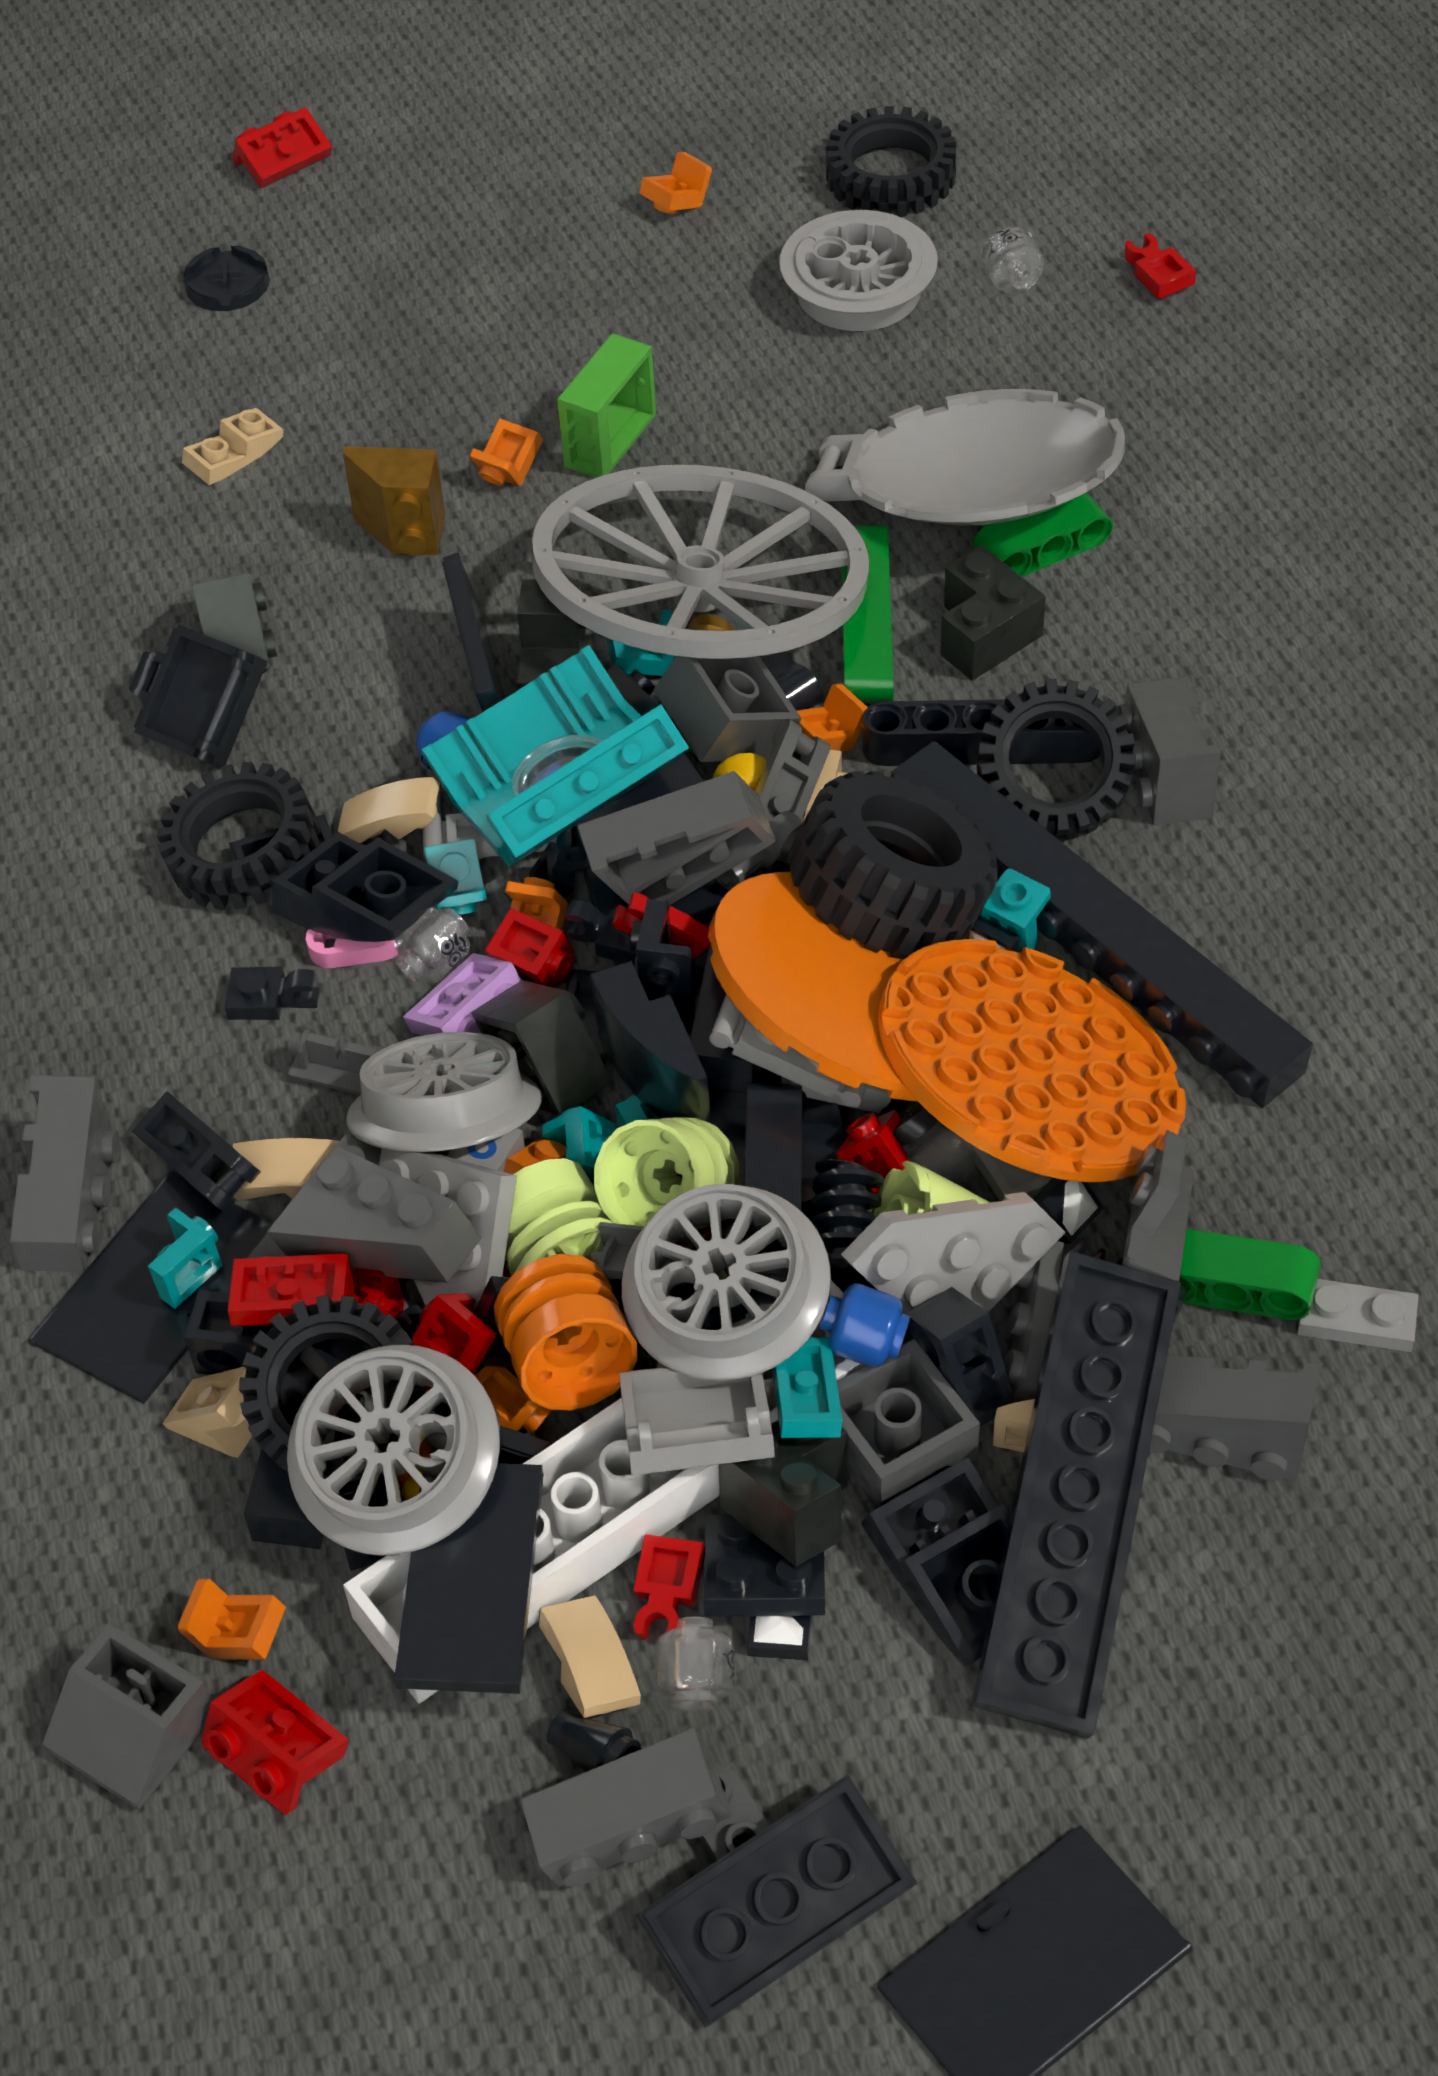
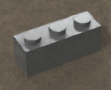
M695 1728L520 1799L539 1867L558 1887L562 1885L574 1887L587 1884L599 1876L600 1870L622 1861L634 1863L648 1859L658 1851L659 1846L681 1837L693 1839L704 1836L713 1831L718 1822L732 1817L711 1750Z

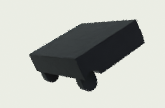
M178 624L177 628L173 629L167 646L169 648L167 653L143 652L129 685V690L145 703L144 709L140 710L134 727L136 729L134 733L221 768L227 763L268 661ZM161 663L162 665H161V667H160V670H159V672H158V675H157V677H156V680H155V682H154V685H153V687H152V690H151V692L149 693V692H148V691H149V688H150L151 683H152V681H153V679H154V676H155V674H156V671H157V669H158V666H159V664Z

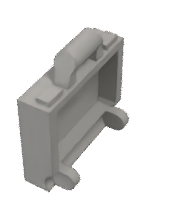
M659 1362L655 1369L619 1373L632 1476L775 1457L773 1433L762 1373L739 1380L707 1381L682 1375Z

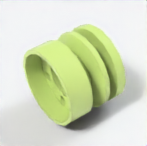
M674 1117L635 1120L619 1127L602 1144L594 1165V1189L601 1209L616 1224L645 1226L669 1201L698 1187L714 1184L740 1185V1164L732 1143L717 1126L698 1118ZM711 1223L702 1224L695 1229L697 1231L710 1227Z
M565 1158L548 1159L524 1167L513 1174L517 1177L505 1254L506 1268L511 1276L517 1270L540 1258L557 1254L580 1255L591 1260L594 1251H602L604 1247L598 1225L600 1222H613L602 1211L594 1186L579 1163Z

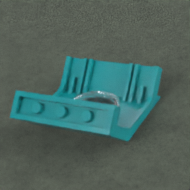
M588 645L558 666L552 667L548 672H544L537 679L478 716L456 727L454 731L438 741L424 747L421 753L448 793L447 798L508 867H511L557 838L563 831H568L678 761L689 747L662 705H659L643 716L629 705Z

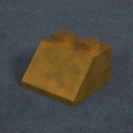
M344 446L343 458L354 520L392 554H407L411 556L438 555L446 515L436 449Z

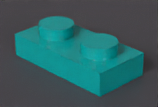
M810 1337L791 1357L772 1368L781 1438H840L843 1420L829 1337Z

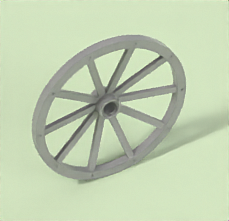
M658 465L622 470L594 478L570 489L553 501L540 516L532 538V568L535 579L543 593L561 612L578 624L611 640L643 650L673 656L708 659L747 658L784 652L807 645L825 637L846 623L859 608L867 589L869 573L867 548L856 528L845 516L820 498L798 487L767 476L723 467ZM686 490L717 493L702 546H685L653 492ZM635 495L673 559L586 511L615 499ZM733 495L760 501L790 513L729 554L723 556L717 550ZM570 522H573L652 567L552 551L562 530ZM807 522L827 536L838 549L837 552L738 568ZM843 566L847 567L848 573L846 581L834 597L750 584V582ZM560 568L653 584L589 597L575 587L562 573ZM730 596L813 609L814 611L787 622L768 626ZM673 597L674 602L677 604L667 626L639 620L612 610ZM717 608L744 630L704 631L685 629L693 612H707Z

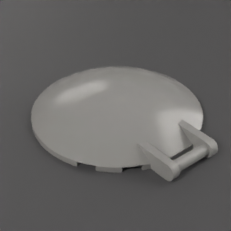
M997 389L968 392L944 397L945 406L923 411V407L915 405L889 416V426L880 431L868 429L864 434L831 435L826 437L819 449V464L816 471L809 475L805 484V491L823 501L863 500L884 512L922 522L959 526L1003 523L1050 510L1081 496L1099 485L1116 470L1122 461L1125 453V434L1117 418L1109 420L1105 417L1104 407L1081 397L1076 399L1073 404L1058 401V392ZM837 466H843L842 469H836Z

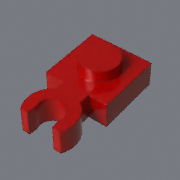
M1150 233L1144 234L1143 248L1136 247L1130 240L1125 242L1124 258L1129 264L1135 266L1134 276L1158 299L1195 285L1196 270L1173 247L1161 251L1158 248V240L1154 235Z
M634 892L630 897L628 909L622 905L616 907L612 924L618 930L631 934L634 920H643L646 902L649 898ZM669 906L672 945L690 947L692 950V960H694L710 947L711 941L707 938L709 927L693 919L690 915Z
M645 1534L633 1590L637 1598L649 1600L648 1604L638 1611L634 1620V1630L640 1640H646L650 1625L654 1621L662 1619L668 1622L666 1629L668 1643L671 1645L679 1643L683 1633V1625L677 1614L678 1604L695 1606L705 1558L703 1542Z

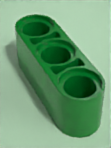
M1086 492L1065 504L1042 513L1014 521L984 526L974 538L973 549L980 545L983 546L1018 575L1024 577L1102 545L1112 533L1113 521L1089 493Z
M1186 1228L1180 1279L1178 1282H1181V1286L1186 1288L1184 1304L1284 1320H1299L1309 1315L1322 1262L1318 1255L1306 1247Z

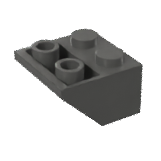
M108 1622L69 1669L42 1745L47 1752L137 1810H140L205 1728L211 1700L204 1681Z

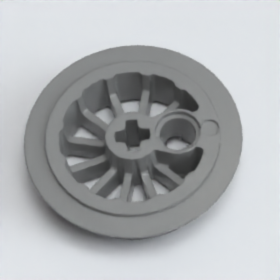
M847 210L818 217L797 229L785 242L780 254L779 263L783 279L788 287L797 295L800 306L810 317L836 329L867 331L892 325L906 317L915 308L921 293L927 288L935 275L938 257L935 246L929 236L912 222L880 211Z
M472 1032L436 1033L392 1044L376 1052L365 1061L359 1073L361 1095L356 1098L348 1109L346 1124L349 1131L357 1139L375 1147L404 1152L444 1151L480 1144L515 1130L537 1112L542 1096L537 1084L529 1077L520 1073L516 1052L506 1041L494 1036Z
M734 1184L702 1186L689 1190L669 1201L638 1234L631 1246L623 1270V1308L627 1322L638 1342L653 1358L667 1368L685 1376L707 1381L744 1379L764 1373L778 1366L797 1352L810 1338L818 1326L827 1305L831 1282L830 1263L824 1242L817 1229L798 1208L787 1200L755 1187ZM726 1219H736L728 1237L723 1239L721 1222ZM710 1222L712 1239L705 1241L695 1228ZM750 1224L756 1227L763 1226V1228L742 1242ZM687 1236L698 1250L693 1251L675 1243L680 1238ZM776 1239L783 1247L787 1248L783 1251L757 1254ZM667 1258L675 1261L660 1269L665 1264ZM726 1268L730 1276L719 1280L715 1272ZM789 1269L785 1282H779L757 1274V1272ZM683 1282L695 1284V1293L685 1301H682L680 1297L668 1296L671 1289L677 1284ZM751 1289H755L777 1297V1299L766 1311H763L749 1294ZM742 1303L754 1320L733 1328L730 1308ZM713 1307L720 1308L721 1329H701L709 1311Z
M388 1345L363 1351L339 1363L327 1372L315 1384L302 1402L295 1416L288 1441L287 1465L292 1491L302 1512L316 1529L343 1547L372 1555H399L424 1549L446 1538L464 1524L479 1507L493 1481L499 1458L500 1434L498 1420L491 1399L479 1380L465 1366L446 1354L414 1345ZM393 1380H400L391 1404L387 1408L384 1385ZM415 1384L422 1387H431L428 1392L405 1410ZM370 1386L374 1405L372 1412H368L355 1397L357 1393ZM441 1402H445L451 1409V1415L448 1417L428 1414ZM349 1403L361 1417V1421L354 1423L335 1416L343 1405ZM331 1429L354 1436L351 1439L324 1444L325 1438L330 1434ZM395 1433L399 1441L389 1443L386 1452L382 1453L378 1445L388 1443L390 1434ZM433 1433L447 1435V1443L444 1450L438 1449L436 1452L429 1454L431 1458H424L419 1455L420 1445L428 1435ZM353 1455L326 1478V1461ZM365 1468L353 1500L348 1501L342 1498L339 1490ZM408 1472L422 1488V1491L413 1498L401 1503L397 1476ZM420 1472L438 1477L432 1483H429ZM380 1474H383L388 1504L384 1507H370L368 1504Z

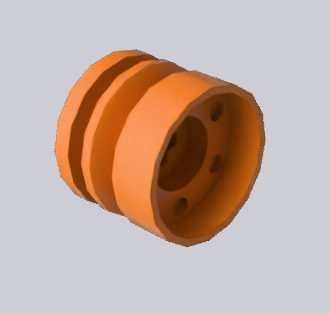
M557 1254L540 1258L517 1270L501 1287L494 1304L495 1323L500 1334L503 1336V1343L506 1349L511 1354L512 1365L521 1387L532 1402L550 1410L571 1411L592 1406L614 1394L620 1388L619 1373L633 1371L637 1362V1342L626 1317L619 1308V1302L612 1291V1286L607 1276L597 1263L580 1255Z

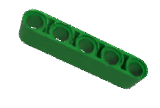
M888 524L853 525L867 548L869 573L867 589L862 603L852 617L843 624L844 686L865 705L893 701L894 696ZM846 566L841 567L842 586L848 576Z

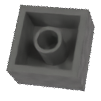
M676 656L653 689L664 705L667 714L674 720L689 743L691 751L698 757L700 762L724 761L738 753H754L763 756L767 760L773 748L772 740L781 723L786 719H790L798 724L802 719L760 656L731 659Z
M915 1339L901 1346L896 1360L887 1357L886 1361L877 1368L866 1365L837 1381L843 1420L842 1428L847 1431L848 1470L876 1508L969 1457L971 1462L978 1459L980 1422Z

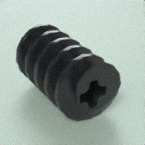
M838 1159L822 1160L815 1163V1170L818 1172V1175L813 1179L812 1190L816 1195L811 1199L810 1211L814 1216L810 1221L824 1242L830 1263L831 1280L835 1285L852 1284L857 1281V1274L859 1272L841 1254L877 1218L864 1211L881 1207L882 1198L877 1194L868 1192L867 1189L883 1186L884 1177L861 1164Z

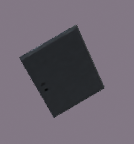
M170 1171L30 1336L28 1342L31 1346L40 1347L145 1404L188 1351L184 1337L198 1291L207 1290L230 1293L234 1259L248 1258L267 1234L273 1223L236 1204H233L224 1213L186 1179L179 1176L176 1172ZM174 1208L179 1209L191 1219L195 1216L201 1217L213 1228L218 1236V1241L215 1245L223 1264L220 1269L176 1309L159 1297L148 1265L156 1259L164 1247L176 1241L167 1218V1214Z
M1080 1825L878 1984V1990L950 2076H1040L1189 1954L1193 1947ZM977 1927H979L980 1929L988 1928V1931L981 1932Z

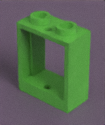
M612 333L557 400L564 467L595 478L609 474L655 417L656 401L652 346Z

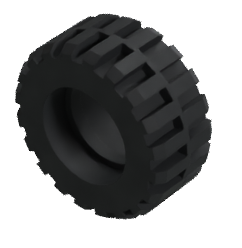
M861 771L849 772L826 783L816 796L789 849L788 859L794 886L799 887L800 897L807 906L812 905L816 909V916L825 924H833L839 929V934L850 941L854 938L864 943V947L877 953L880 950L890 952L891 957L905 959L923 947L938 942L965 939L993 892L998 880L997 860L988 837L985 833H979L978 824L969 815L964 816L959 812L958 806L948 798L943 800L933 794L934 790L922 784L919 787L909 783L908 778L898 775L887 777L883 772L869 771L864 775Z

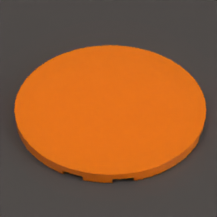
M775 872L752 877L737 884L728 891L712 918L707 938L711 941L713 954L710 961L716 977L727 996L742 1015L781 1050L788 1052L791 1047L799 1053L819 1064L816 1069L817 1072L855 1089L859 1088L861 1083L886 1089L888 1098L917 1101L891 1066L880 1039L877 1022L881 995L890 977L904 959L891 957L890 952L880 950L877 953L864 947V943L854 938L850 941L839 934V929L833 924H825L816 916V909L812 905L807 906L800 897L799 887L794 886L790 872Z
M981 939L938 942L913 952L899 964L897 970L890 977L878 1006L877 1022L884 1051L894 1071L913 1097L944 1126L978 1149L1011 1165L1040 1175L1078 1182H1106L1135 1176L1134 1171L1138 1160L1149 1144L1157 1147L1167 1130L1178 1135L1181 1124L1185 1119L1186 1096L1184 1089L1179 1087L1174 1073L1177 1070V1065L1150 1024L1129 1003L1097 979L1092 978L1090 983H1087L1062 969L1064 961L1027 947L1023 948L1021 953L997 948L996 941Z

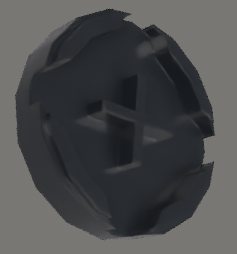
M231 246V251L220 252V247H214L196 255L185 266L183 281L187 297L196 306L210 311H231L244 308L257 301L267 291L270 278L265 259L254 250L242 246Z

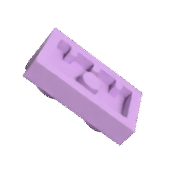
M472 953L407 1012L403 1019L411 1033L421 1036L446 1032L482 1034L471 1012L515 985L521 979L512 962Z

